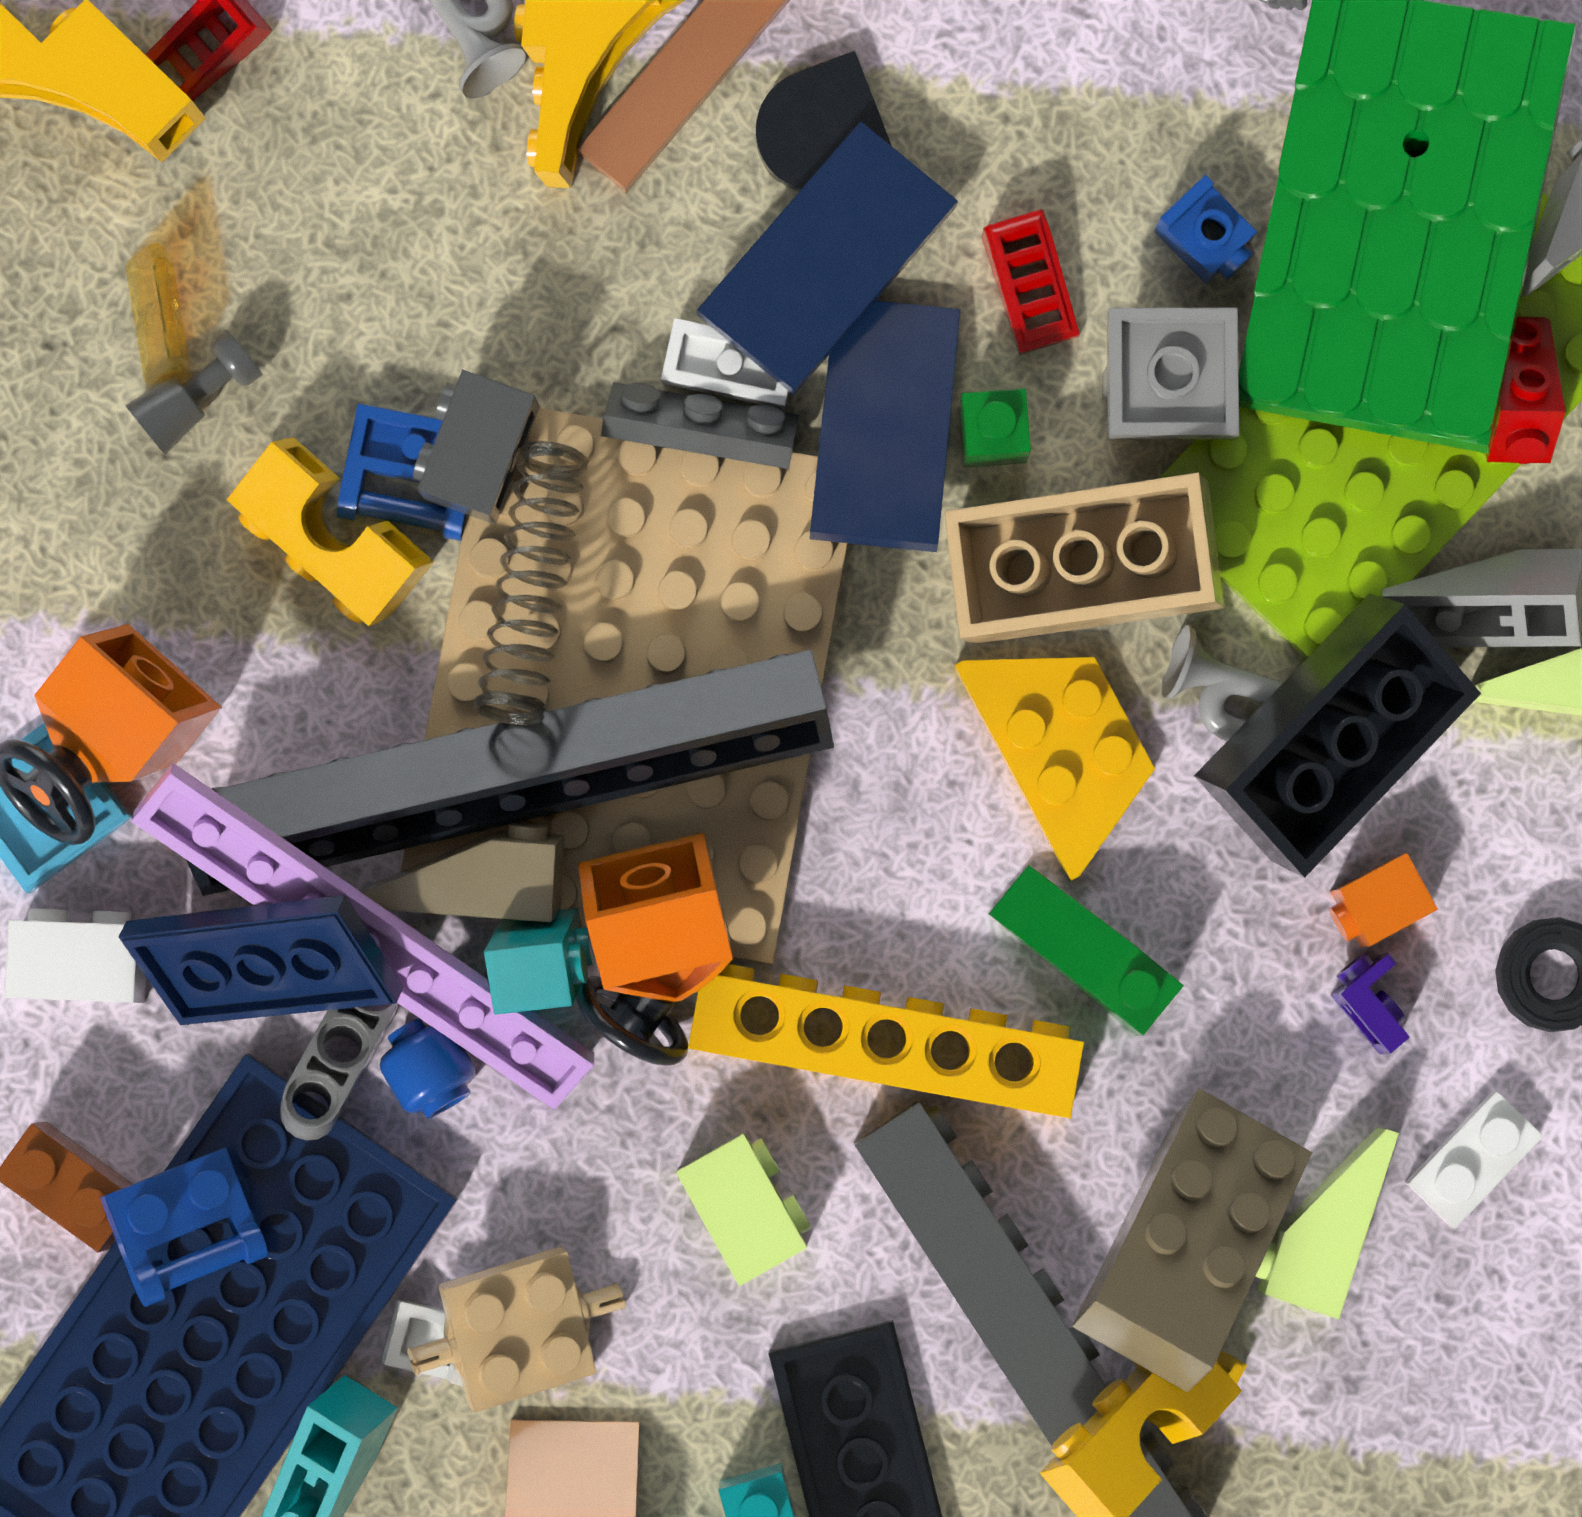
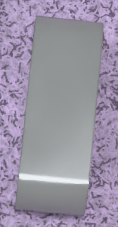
M398 1003L373 1007L327 1010L287 1082L280 1107L281 1121L288 1132L303 1140H315L327 1135L331 1131L394 1018ZM334 1036L348 1037L356 1043L359 1055L350 1062L340 1063L332 1060L326 1054L324 1044ZM303 1092H315L325 1098L329 1110L324 1116L310 1120L296 1113L292 1101Z

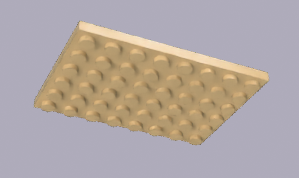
M539 408L497 524L494 525L466 515L425 740L453 734L465 728L487 726L516 719L529 713L551 711L580 704L593 698L602 699L644 689L652 684L670 683L704 675L716 669H729L767 660L780 654H793L810 649L812 650L822 688L848 543L809 539L818 456L793 452L789 469L602 437L603 419ZM811 753L521 822L543 823L548 825V834L564 835L560 910L578 908L581 927H587L578 869L579 862L704 833L721 900L732 957L773 964ZM509 824L404 849L400 872L500 830L509 831Z

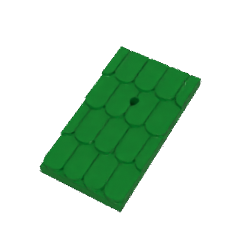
M1312 0L1295 79V92L1278 168L1279 175L1254 290L1255 297L1238 373L1239 407L1489 454L1576 34L1575 23L1549 19L1545 21L1539 20L1536 17L1485 9L1475 10L1472 7L1427 0Z

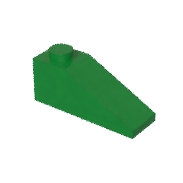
M1030 865L1025 868L988 913L994 920L1136 1036H1143L1184 986L1133 943Z

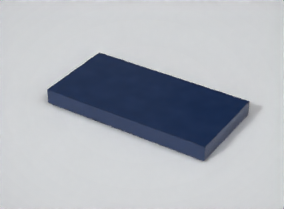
M860 121L697 309V316L795 395L955 210L958 200Z
M875 301L830 353L809 539L937 552L961 309Z
M345 895L126 921L118 936L179 1025L395 1004L404 987Z

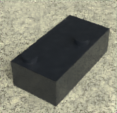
M1369 593L1203 765L1194 777L1273 863L1305 878L1480 696L1481 692L1405 604Z

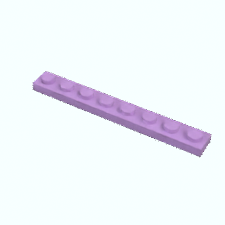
M172 763L134 810L132 823L254 906L345 895L404 986L397 1003L555 1110L594 1066V1052L533 1010L494 1015L488 979L176 764Z

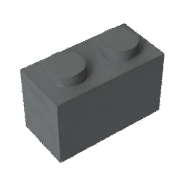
M462 369L457 384L454 385L448 382L440 396L435 418L443 422L434 445L427 442L424 443L414 467L413 478L420 481L417 490L427 501L496 525L540 408L535 395Z

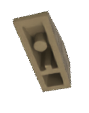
M511 822L509 823V831L500 830L372 883L362 893L386 910L552 922L560 912L564 835L548 834V825L543 823Z

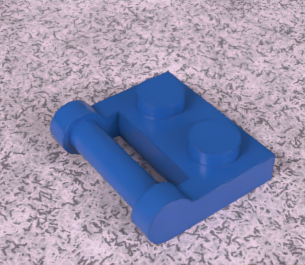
M358 403L338 497L337 517L357 521L359 515L388 520L443 531V538L461 541L466 514L441 505L364 491L367 473L420 483L419 480L413 478L418 455L425 442L434 445L443 421Z
M226 1148L219 1149L100 1197L133 1286L144 1307L164 1300V1292L236 1262L245 1260L247 1264H251L268 1256L264 1237L253 1219ZM227 1218L233 1236L156 1268L151 1264L146 1250Z

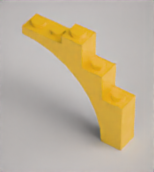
M84 0L77 8H69L62 12L54 20L50 27L49 35L42 42L29 32L0 3L1 98L38 100L82 112L126 134L161 163L206 119L195 103L89 0Z
M525 0V4L517 5L514 17L515 39L521 43V46L533 62L544 63V67H537L535 69L533 78V99L535 105H540L538 129H531L528 135L527 160L529 166L534 167V172L547 187L572 188L578 157L577 148L580 146L582 136L600 93L625 54L661 17L685 0Z

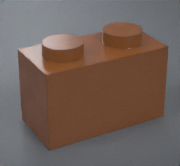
M47 1121L31 1123L0 1166V1182L79 1240L97 1253L112 1247L116 1239L100 1197L132 1185V1182Z

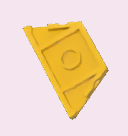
M1095 657L963 660L955 664L954 669L1069 882L1078 878L1155 770Z

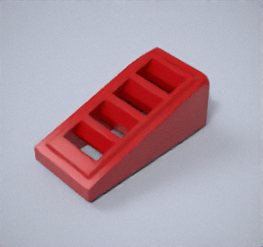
M197 0L145 55L157 67L165 60H168L185 80L179 88L194 101L255 50L273 30L247 0ZM224 11L238 25L233 32L218 18ZM205 27L221 44L215 51L198 34ZM184 44H187L202 61V64L196 70L178 51Z
M1044 209L984 227L981 238L1019 355L1079 337L1080 333ZM1034 236L1036 245L1005 254L1003 244ZM1042 261L1043 271L1012 280L1011 269ZM1050 286L1051 296L1019 305L1017 295ZM1057 309L1060 317L1059 321L1030 330L1026 329L1024 319Z

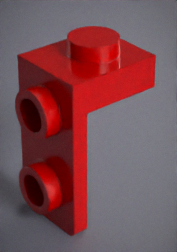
M1517 317L1489 454H1486L1487 462L1519 464L1551 463L1566 412L1551 321L1546 317Z

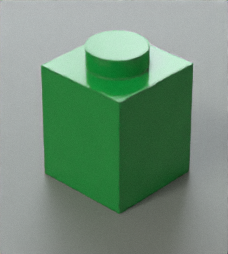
M1026 388L962 393L959 402L963 468L1027 463L1031 453Z

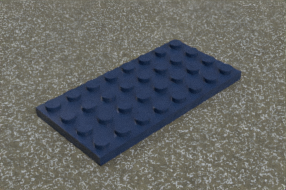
M245 1054L164 1171L226 1148L253 1219L264 1237L268 1256L251 1264H247L245 1260L236 1262L164 1292V1300L144 1307L135 1291L122 1254L115 1241L0 1407V1517H241L293 1442L307 1406L332 1385L459 1198L342 1117H339L335 1126L327 1135L319 1139L303 1140L293 1136L283 1125L280 1114L282 1096L288 1080L251 1054ZM306 1092L296 1096L292 1101L296 1113L310 1120L324 1116L329 1108ZM224 1218L146 1251L151 1264L156 1268L229 1238L233 1234L227 1218Z

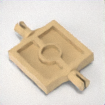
M560 1246L438 1284L446 1315L443 1331L444 1338L414 1348H408V1357L411 1359L410 1364L415 1375L451 1363L461 1376L468 1407L476 1413L597 1374L588 1339L590 1319L619 1309H625V1301L621 1298L623 1293L616 1282L613 1285L583 1294L575 1284L568 1252Z

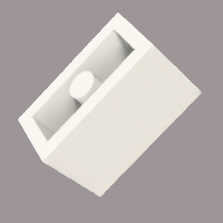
M29 908L28 921L8 920L4 998L145 1003L146 976L118 938L126 921L131 920V912L93 911L92 923L67 922L68 910Z

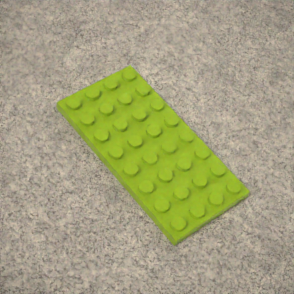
M1544 192L1542 194L1534 238L1549 199ZM1582 255L1527 297L1523 298L1521 296L1517 317H1546L1551 321L1566 410L1564 419L1582 401ZM1239 407V436L1236 439H1195L1159 478L1199 472L1209 482L1221 580L1299 654L1307 659L1369 593L1381 597L1384 588L1412 581L1521 464L1487 462L1486 453Z

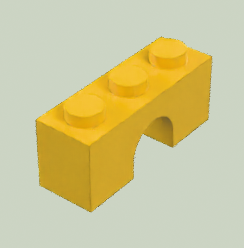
M294 437L271 442L226 499L240 512L238 515L239 521L252 534L264 540L270 538L287 553L285 561L298 575L308 581L315 582L317 580L335 596L332 599L333 604L348 619L359 624L364 622L368 626L388 619L433 565L434 561L388 520L367 526L352 545L335 539L325 526L323 505L327 495L341 478Z
M1217 1361L1213 1369L1189 1392L1182 1390L1133 1362L1137 1368L1125 1381L1121 1378L1117 1379L1094 1399L1092 1406L1097 1412L1084 1426L1081 1423L1071 1426L1053 1443L1051 1450L1056 1456L1045 1466L1040 1474L1077 1517H1129L1162 1481V1478L1146 1461L1141 1450L1140 1432L1145 1420L1156 1425L1172 1444L1203 1435L1242 1392L1240 1387Z

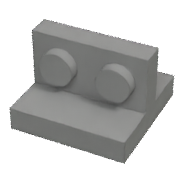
M1238 308L1108 309L1107 365L1102 374V399H1108V439H1236L1239 436Z

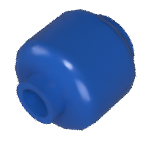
M418 1018L405 1024L387 1037L392 1048L380 1059V1070L405 1112L419 1113L423 1111L426 1118L429 1119L450 1109L471 1094L467 1085L474 1078L475 1068L463 1047L432 1026L426 1027L422 1019Z

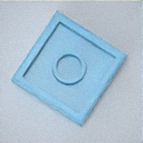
M45 723L21 739L36 745L47 753L53 749ZM12 759L13 767L27 774L34 769V767L24 761ZM94 782L84 791L94 812L95 829L88 841L77 845L59 842L39 831L18 812L0 787V858L26 893L31 894L132 819L131 814L107 782ZM68 805L66 809L75 820L74 814Z

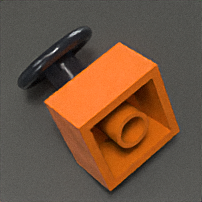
M129 624L80 636L34 695L53 749L47 753L36 745L18 739L6 740L0 743V787L18 812L39 831L65 844H82L91 838L95 829L94 812L84 792L92 783L130 782L170 767L172 763L176 764L222 709V706ZM12 759L24 761L34 767V769L27 774L13 767ZM68 805L74 814L75 820L66 809Z
M704 833L578 863L585 921L600 976L588 977L587 983L581 984L576 996L577 1004L587 1021L604 1038L624 1052L656 1065L671 1066L678 1064L685 1059L688 1053L687 1037L682 1027L669 1013L676 1002L684 1000L711 982L733 959L721 900ZM604 996H607V997H610V998H613V999H616V1000H615V1001H612V1000H610V999H608V998H606V997H604ZM657 1028L665 1036L669 1046H663L655 1036L654 1032Z

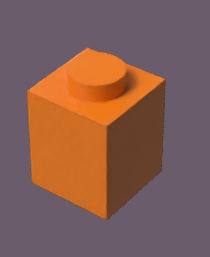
M1408 853L1397 855L1330 891L1337 904L1330 907L1329 912L1337 929L1347 942L1356 938L1361 948L1372 946L1438 910Z

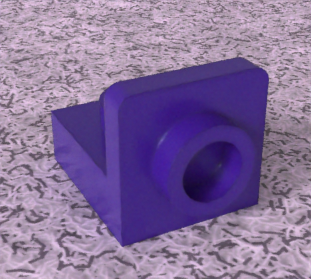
M1364 952L1336 975L1343 985L1330 996L1379 1054H1391L1410 1038L1400 1026L1406 1020V1017L1386 992L1380 990L1374 994L1369 986L1395 966L1397 962L1389 953L1380 954L1372 959L1367 952Z

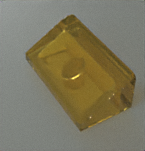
M159 243L149 244L128 260L125 269L143 379L145 384L151 385L162 383L172 376H175L178 380L189 378L192 372L173 258Z

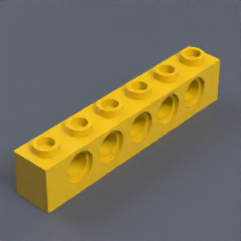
M728 964L711 982L698 990L688 1049L1071 1119L1084 1046L1083 1041L1069 1039L1071 1026L1033 1020L1032 1030L1028 1032L1006 1028L1008 1015L970 1008L968 1020L943 1016L945 1003L907 997L905 1009L880 1005L881 992L846 985L843 986L842 997L816 993L818 980L780 974L778 986L754 982L755 969ZM754 997H766L772 1000L779 1011V1020L776 1027L764 1035H756L749 1032L741 1020L743 1006ZM819 1008H827L834 1011L842 1023L840 1037L836 1042L828 1046H817L811 1043L804 1032L806 1017L813 1010ZM880 1020H892L904 1032L905 1041L903 1048L893 1057H879L871 1051L868 1045L869 1030ZM946 1031L958 1033L967 1044L965 1061L954 1069L941 1068L935 1063L931 1054L933 1041L939 1034ZM1008 1043L1022 1045L1030 1056L1028 1072L1022 1078L1015 1081H1008L1001 1077L995 1067L997 1052Z

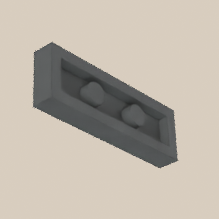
M613 382L603 414L601 436L789 469L800 415L783 412L771 405L747 406L720 401L708 394L684 395L657 390L655 387L645 383H631L627 385Z

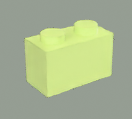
M745 1132L676 1171L738 1286L805 1250L807 1243L802 1234L812 1229L795 1196L791 1195L782 1200L770 1177L781 1171L763 1139L761 1138L751 1144Z

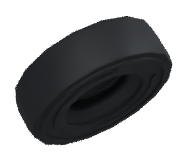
M1556 917L1533 920L1514 931L1501 948L1495 969L1498 993L1508 1011L1526 1026L1546 1032L1575 1030L1582 1026V924ZM1555 949L1566 953L1577 966L1578 980L1576 987L1568 996L1562 999L1551 1000L1544 998L1536 992L1531 983L1530 970L1532 963L1538 955L1547 950Z

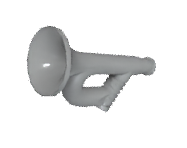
M429 0L462 49L465 70L460 79L459 88L465 97L478 98L486 96L499 85L511 80L520 71L526 60V53L520 44H500L491 40L504 31L511 20L512 0H485L488 9L480 16L470 15L459 0Z
M1186 625L1179 632L1172 646L1171 660L1162 680V695L1165 698L1172 699L1188 688L1204 686L1200 693L1198 706L1201 721L1210 733L1222 740L1228 741L1246 721L1228 714L1224 709L1225 700L1230 695H1241L1264 703L1283 682L1218 661L1203 648L1195 627Z

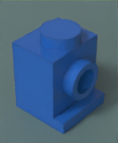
M1204 175L1160 217L1154 232L1207 285L1219 272L1227 280L1230 279L1250 260L1255 253L1248 245L1252 242L1257 231L1213 187V181L1207 175ZM1208 221H1214L1223 231V237L1219 240L1207 239L1201 231V225Z

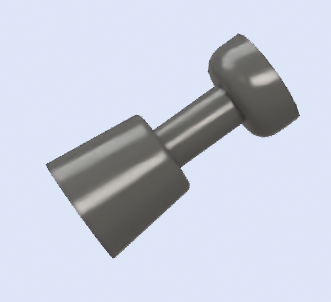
M228 330L219 335L212 343V351L217 358L183 385L175 376H172L125 405L164 455L205 416V413L199 407L201 402L232 378L239 385L246 386L263 375Z

